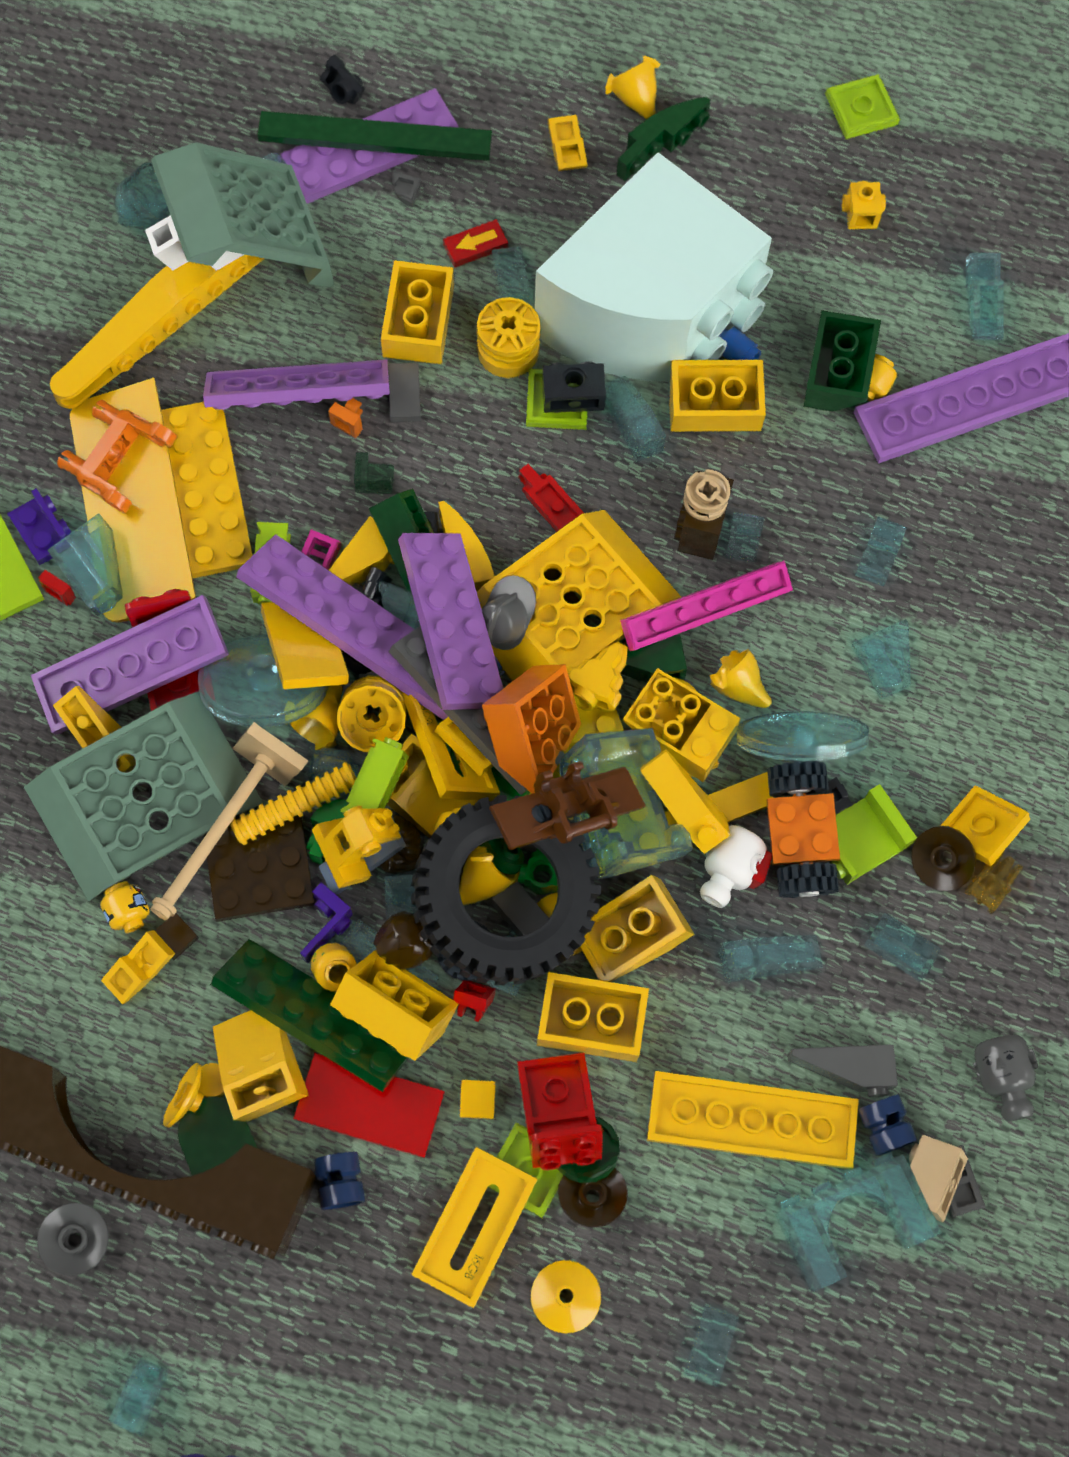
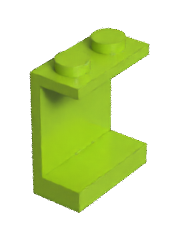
M880 784L870 789L865 798L836 815L840 860L831 861L830 864L834 863L837 866L838 879L843 878L848 885L909 848L917 839V836Z

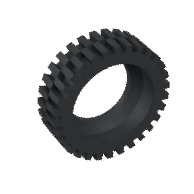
M497 795L491 802H489L488 797L481 798L475 805L472 806L471 803L462 806L458 813L455 814L453 812L448 816L422 849V854L417 859L414 867L417 870L411 882V886L415 887L411 895V905H416L417 908L413 916L416 924L421 922L423 926L420 932L423 940L425 941L429 938L433 943L430 950L435 956L441 953L446 958L443 964L451 969L454 965L460 968L459 975L466 978L470 975L477 976L476 982L484 984L490 980L495 981V985H505L508 982H513V985L521 984L528 979L534 980L559 966L570 958L574 951L586 940L585 934L592 930L595 923L591 918L598 913L600 905L599 903H594L595 898L601 894V885H594V879L600 875L598 866L590 867L589 861L595 856L591 848L586 851L582 849L581 844L586 840L582 834L573 837L571 842L562 844L557 837L551 840L547 838L531 843L547 857L555 871L558 883V897L555 908L550 918L541 928L524 936L503 937L484 930L471 919L460 897V872L466 858L476 847L489 840L503 838L489 808L492 805L507 801V795ZM516 795L513 799H516V798H519V797H522V796ZM569 818L567 819L569 824L573 823Z

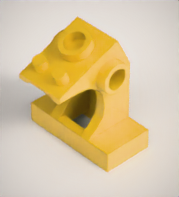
M355 806L347 810L343 814V818L318 823L312 829L338 888L367 881L372 875L363 857H369L382 849L380 844L401 838L399 826L394 823L390 809Z

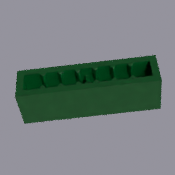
M412 488L395 494L370 507L369 510L415 606L398 539L402 533L434 532Z

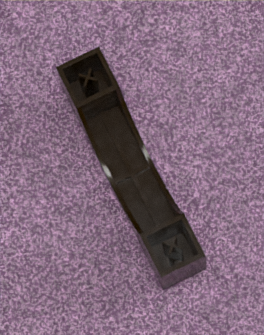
M0 1046L1 1150L18 1157L20 1152L24 1151L23 1158L47 1169H50L54 1163L57 1165L55 1171L79 1182H82L84 1176L89 1178L87 1184L111 1195H114L115 1190L118 1189L122 1191L119 1197L145 1208L148 1202L153 1203V1211L177 1221L179 1215L187 1217L185 1224L209 1234L211 1228L219 1230L217 1237L242 1247L243 1242L247 1241L252 1244L250 1250L274 1260L276 1254L285 1257L316 1182V1175L311 1169L245 1144L236 1154L223 1163L189 1177L151 1180L120 1173L103 1163L90 1150L79 1134L68 1104L67 1077L53 1066Z

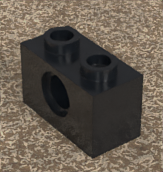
M587 361L580 364L565 365L563 363H552L550 365H543L544 413L604 411L606 401L604 363L595 364L594 362ZM575 383L578 384L579 387L573 388L568 386V384Z

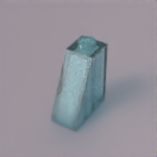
M99 513L48 549V552L82 600L97 616L113 609L116 603L123 598L113 530Z

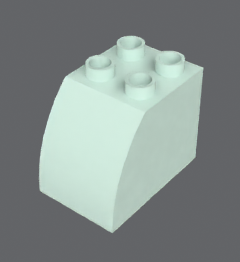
M658 152L536 270L534 310L539 315L541 325L540 340L555 351L578 363L587 361L594 362L595 364L604 363V373L645 381H670L672 360H719L727 346V342L719 335L725 329L730 330L734 326L742 332L747 331L757 321L765 307V302L758 298V295L764 290L773 275V269L766 265L772 238Z

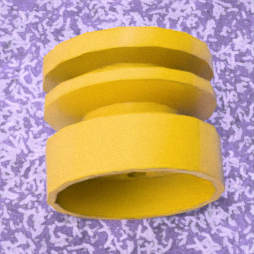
M512 297L499 298L488 303L479 313L477 321L478 357L483 367L493 375L504 378L519 377L529 372V369H532L537 363L540 352L541 325L539 315L530 304L522 299Z
M368 675L355 680L346 688L337 711V726L342 738L351 747L362 752H369L371 747L375 748L376 745L373 742V738L382 742L385 737L398 741L405 729L407 709L402 691L380 676ZM371 704L373 708L380 707L378 716L374 713L367 714L368 705Z

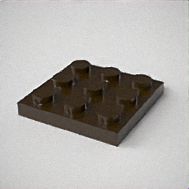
M297 815L294 817V821L289 822L287 820L284 822V826L277 825L274 831L269 829L266 831V835L261 836L259 834L256 836V840H247L248 844L246 845L239 843L229 824L207 856L216 922L313 906L315 904L302 817Z

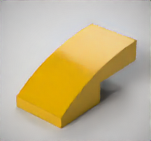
M577 114L548 118V128L558 171L586 168L587 160L583 137L581 138Z
M154 930L147 931L128 955L122 956L116 961L101 981L122 1004H125L145 987L176 953Z

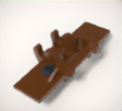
M579 761L570 764L564 776L553 778L551 770L539 773L534 783L535 793L492 805L489 809L509 850L547 838L551 840L557 837L562 844L571 842L573 837L601 828L613 829L617 827L618 816L644 809L646 805L625 766L581 779L580 772L584 765ZM584 813L591 817L571 824L567 820Z

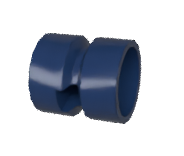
M900 1095L879 1100L858 1110L864 1127L872 1131L869 1140L876 1156L918 1141L911 1122L904 1121L903 1117L907 1112Z
M358 1152L336 1153L314 1159L316 1179L322 1182V1186L318 1189L321 1210L338 1209L365 1202L363 1182L357 1180L356 1177L361 1173ZM341 1174L343 1180L336 1181V1175Z

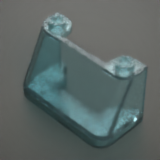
M653 728L585 734L560 761V776L566 774L570 764L581 761L584 765L580 772L581 779L625 766L646 805L644 809L618 816L617 827L613 829L601 828L583 834L586 838L582 843L583 850L592 849L595 857L589 861L590 867L598 866L600 874L597 877L598 879L617 876L686 856L693 850L691 836L686 828L681 824L668 825L659 796L640 771L642 766L661 753L660 744L656 740ZM584 813L573 818L575 822L591 817Z

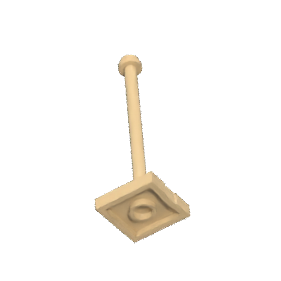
M255 722L252 723L232 748L252 762L254 767L162 898L155 897L152 901L153 906L150 910L163 920H168L170 916L175 915L177 911L173 905L265 772L286 786L294 776L302 771L308 762L306 758Z

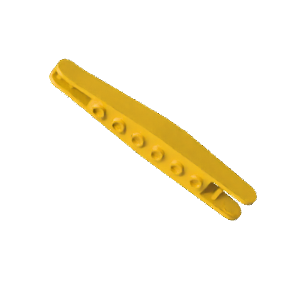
M243 255L217 271L209 265L187 262L175 270L170 269L166 265L63 368L53 375L50 381V389L58 405L68 409L81 405L119 374L130 370L136 361L153 351L157 345L175 333L264 258Z

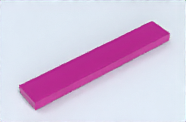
M778 561L621 619L620 622L629 651H634L793 591L785 561Z

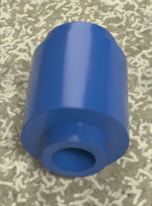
M737 328L725 329L719 335L727 342V346L722 354L727 360L759 359L761 351L757 348V344Z

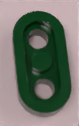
M504 838L489 840L479 845L480 847L485 846L487 853H492L494 856L493 864L503 873H518L525 861L521 848L509 850Z

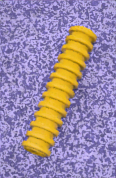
M344 762L342 763V768L338 769L336 766L333 768V772L329 773L326 771L323 777L316 776L314 777L315 781L310 782L308 780L305 782V786L301 787L298 785L295 791L288 790L286 791L287 795L282 796L280 794L277 796V800L273 801V799H270L267 805L260 804L259 809L254 810L252 808L249 810V814L245 815V813H242L239 819L236 820L234 818L230 825L239 843L246 845L248 844L247 840L252 839L254 841L257 839V835L261 834V836H264L267 830L274 831L275 826L280 825L282 827L285 825V821L289 820V822H292L295 816L302 817L303 812L308 811L310 813L313 811V807L317 806V808L322 807L321 803L325 801L330 803L331 798L335 797L338 799L343 792L345 794L350 793L349 789L353 787L356 780L350 764Z

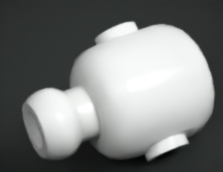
M736 825L729 826L730 836L706 853L704 862L705 869L711 876V879L702 885L700 896L707 903L718 908H723L729 903L731 889L744 890L751 885L753 875L758 872L756 864L758 861L759 864L761 863L767 851L764 841L748 829Z

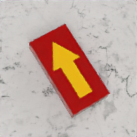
M497 219L444 238L443 246L454 268L507 249L508 241Z

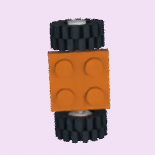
M798 761L791 764L783 763L782 765L769 767L767 769L769 795L775 797L767 798L772 864H799L777 870L779 897H815L839 892L837 866L834 863L813 864V862L840 860L834 794H822L829 791L826 764L824 762L819 763V761H804L801 763Z

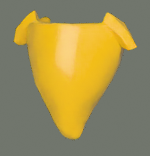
M643 56L642 62L615 77L612 74L609 75L605 87L606 94L613 92L629 108L645 119H648L656 114L657 82L654 68H659L661 64L656 59Z
M749 649L740 653L737 650H733L729 656H723L720 659L722 666L716 674L710 675V685L727 698L751 706L768 708L771 705L772 699L761 681L757 660Z
M333 685L325 687L309 695L295 707L294 704L287 703L284 709L285 724L289 723L298 734L315 744V750H327L337 745L335 741L339 732L337 711L341 701L343 686Z
M485 846L476 847L467 857L459 885L462 904L476 903L503 892L510 885L518 882L519 872L516 874H506L499 871L492 862L494 858L492 853H487Z

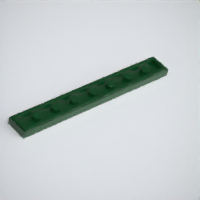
M261 111L257 137L259 142L489 161L492 130Z

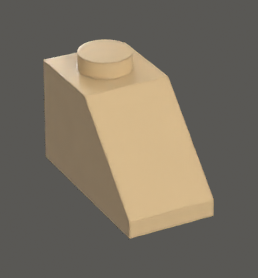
M922 1134L919 1144L915 1143L911 1149L909 1156L910 1167L930 1211L938 1221L944 1223L968 1158L962 1148Z

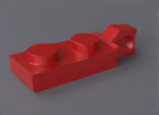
M529 463L519 470L518 478L525 486L522 488L523 493L556 532L581 514H584L551 475L547 476L543 473L539 476Z

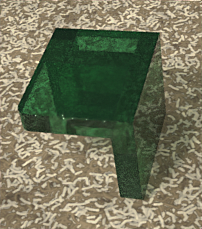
M356 452L354 471L356 493L393 494L394 466L389 464H370L368 452Z

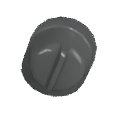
M513 575L498 581L491 591L486 605L482 607L490 642L495 648L509 650L518 646L524 638L534 614L536 594L531 583L523 577Z

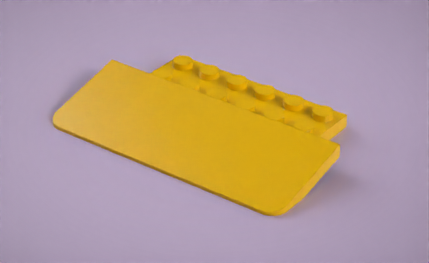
M155 378L88 398L81 405L72 408L70 412L76 456L85 461L110 426L92 416L94 406L100 410L103 409L96 404L99 400L106 401L118 410L127 409L151 423L156 421L170 429L177 436L171 447L165 445L160 447L145 437L138 435L111 474L107 482L117 487L116 490L132 502V505L125 514L109 505L98 494L81 485L102 610L108 620L117 623L129 621L125 611V604L137 597L147 596L151 598L163 595L171 589L187 590L191 600L196 598L193 578L238 570L253 556L224 409L205 408L204 402L161 410Z

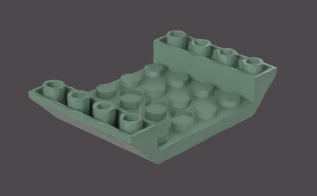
M197 142L156 155L151 159L188 262L213 266L226 251L301 265L308 284L329 288L335 285L327 255L292 165Z
M198 691L167 702L57 762L24 786V789L88 902L104 894V891L208 833L247 777V774ZM123 755H131L136 760L134 769L127 773L121 772L117 768V761ZM146 783L152 787V795L148 800L138 801L134 798L133 790L138 784ZM255 788L234 818L238 819L240 814H246L250 809H255L260 804H263ZM156 812H163L169 818L167 827L162 830H155L149 824L150 817Z

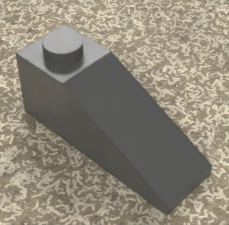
M894 1044L791 1049L787 1054L789 1062L857 1092L868 1091V1097L888 1096V1091L898 1086Z

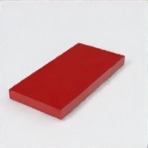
M314 1053L305 1081L309 1096L299 1100L293 1118L295 1121L425 1159L445 1091L395 1076L382 1092L324 1055Z

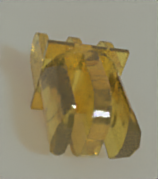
M1004 851L992 866L985 864L980 873L971 879L972 882L964 892L968 896L972 894L977 898L976 903L979 905L983 903L988 907L987 912L990 914L999 907L1006 895L1012 891L1010 886L1023 869L1021 864H1017L1011 869L1015 862L1011 856L1006 857L996 866L1005 853Z

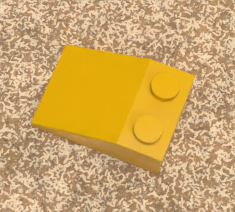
M650 875L598 910V913L591 918L595 922L592 930L585 934L586 940L580 948L598 979L612 982L669 952L695 934L662 880L654 875Z

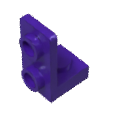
M322 882L312 891L317 901L314 906L327 918L333 915V918L300 952L302 959L307 964L311 961L314 952L319 947L327 944L335 934L338 936L342 935L352 923L350 919L353 916L351 908Z

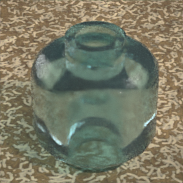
M323 748L318 754L312 755L308 778L315 781L314 777L319 776L321 778L324 776V772L328 771L331 773L336 766L338 769L342 768V763L344 762L350 764L357 778L358 765L352 764V756L347 751Z

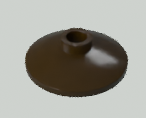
M936 826L924 831L915 841L912 849V865L917 876L927 886L939 891H952L964 886L973 876L976 868V853L971 841L962 832L948 826ZM944 851H948L951 853V862H948L944 859Z
M616 1168L607 1177L597 1182L580 1183L570 1180L563 1175L559 1183L558 1198L562 1210L572 1221L585 1227H602L612 1223L622 1214L627 1203V1185L623 1176ZM595 1194L599 1200L597 1202H589L586 1196Z

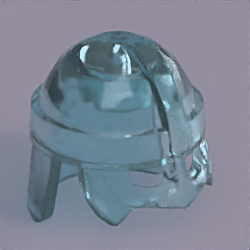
M143 163L117 186L114 204L119 216L118 223L124 227L150 228L167 218L163 214L169 209L152 163Z

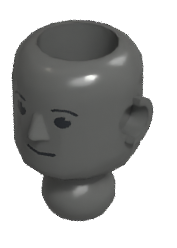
M1019 1035L1000 1036L979 1043L974 1052L976 1062L973 1063L977 1073V1083H982L983 1089L988 1095L1001 1096L1003 1103L1001 1107L1002 1117L1007 1122L1033 1116L1034 1107L1032 1102L1027 1099L1025 1090L1032 1088L1036 1081L1035 1069L1038 1068V1063L1034 1050L1032 1048L1029 1049L1024 1038Z

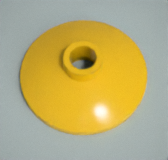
M194 1063L181 1079L175 1096L167 1106L163 1119L165 1127L169 1128L177 1123L188 1110L195 1113L204 1097V1094L199 1092L202 1078V1066L199 1063Z
M568 1260L551 1263L534 1280L531 1290L533 1311L538 1320L552 1331L558 1333L580 1331L593 1321L600 1307L601 1292L598 1281L593 1273L580 1263ZM564 1289L570 1290L573 1294V1299L569 1303H564L560 1300V1292Z

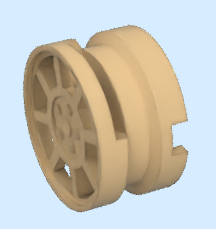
M706 469L705 472L694 473L686 484L683 498L685 509L692 517L698 520L711 521L717 519L727 508L730 496L729 482L721 473L714 470ZM696 512L706 514V516L699 515Z

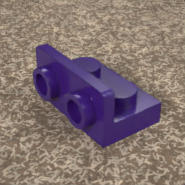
M37 488L31 491L34 499L7 514L40 566L72 548L68 539L72 532L63 518L57 521L53 515L57 509L48 494L42 497Z

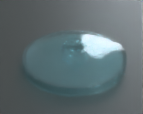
M268 635L248 636L225 644L229 655L200 668L198 674L199 694L205 707L224 721L250 727L253 722L260 727H273L296 721L311 713L321 704L329 687L283 689Z
M813 711L777 712L755 716L741 722L737 726V744L748 753L769 759L799 763L820 762L848 757L866 749L869 745V728L865 723L855 718L839 714Z

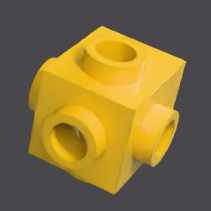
M851 182L848 193L843 194L842 212H847L848 229L878 228L882 213L886 207L885 194H881L880 182Z

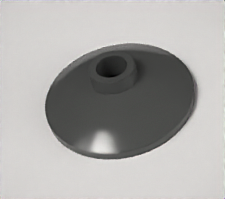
M81 1203L62 1205L53 1210L40 1226L37 1236L39 1255L45 1265L58 1274L75 1276L86 1273L101 1261L107 1250L109 1241L108 1227L102 1215L88 1205ZM75 1233L80 1234L81 1243L76 1247H72L70 1245V1237Z

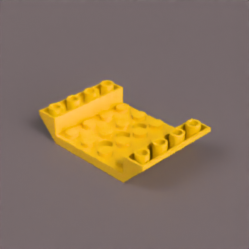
M605 510L581 514L485 583L477 592L482 609L486 605L496 583L504 577L513 575L523 577L531 583L535 591V611L521 643L509 650H501L491 645L494 656L500 662L502 670L505 671V674L511 681H514L532 666L566 664L567 669L569 667H578L585 659L596 658L604 648L619 642L625 637L620 622L621 619L681 598L680 594ZM548 569H557L561 573V577L558 580L551 581L544 577V572ZM574 591L581 596V600L576 604H570L564 600L563 596L567 592ZM593 614L601 619V623L599 626L589 627L584 623L583 619L587 615Z

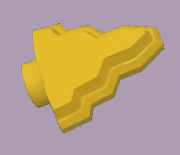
M616 642L604 648L596 658L585 659L578 667H569L567 669L576 706L585 711H592L594 707L607 712L615 711L622 699L619 690L623 685V678L620 673L626 666L628 651L626 645Z

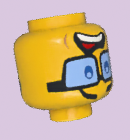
M124 881L104 891L105 896L100 902V907L109 926L113 930L124 929L125 933H131L144 926L143 920L149 915L150 908L138 885H129L128 881Z

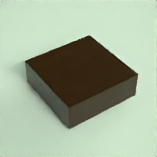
M177 913L169 917L168 920L155 930L176 953L172 957L173 960L199 939L196 933Z

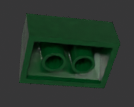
M821 310L803 407L834 412L867 402L881 325L880 319Z

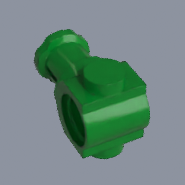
M537 848L536 852L530 854L528 864L523 863L520 868L518 883H524V887L530 888L538 895L556 893L558 883L555 871L547 857ZM539 871H545L550 874L551 880L547 883H539L533 876Z

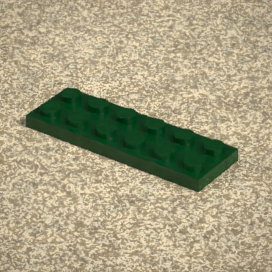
M250 939L242 945L212 978L211 986L382 1092L409 1059V1057L401 1055L396 1048L384 1040L372 1036L366 1028L354 1020L342 1016L340 1011L332 1007L330 1004L336 994L335 991L332 992L324 989L314 978Z

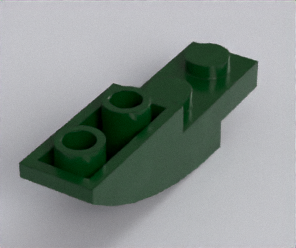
M707 97L681 102L654 114L639 124L628 134L626 151L617 161L616 176L625 182L629 177L635 175L651 156L654 157L658 152L660 153L663 147L672 152L678 145H685L691 133L697 127L700 129L707 123L710 117L709 107L711 100Z

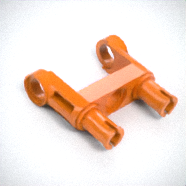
M99 400L96 404L103 409L100 410L94 406L92 416L110 425L86 461L71 451L65 450L61 454L68 458V461L59 457L57 465L59 468L76 476L79 484L98 494L109 505L125 514L132 505V502L116 490L117 487L108 483L107 480L138 435L145 437L160 447L164 445L171 447L177 436L170 429L156 421L151 423L127 409L118 410L106 401Z

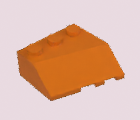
M566 664L532 666L482 704L484 719L487 722L499 767L529 792L535 793L534 783L538 774L548 770L554 773L557 768L555 763L560 751L567 750L581 726Z

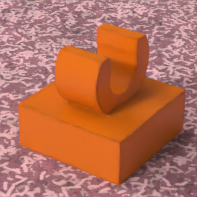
M354 398L348 400L345 407L334 402L328 410L331 425L357 438L363 430L360 417L363 413V410L360 409L362 403Z

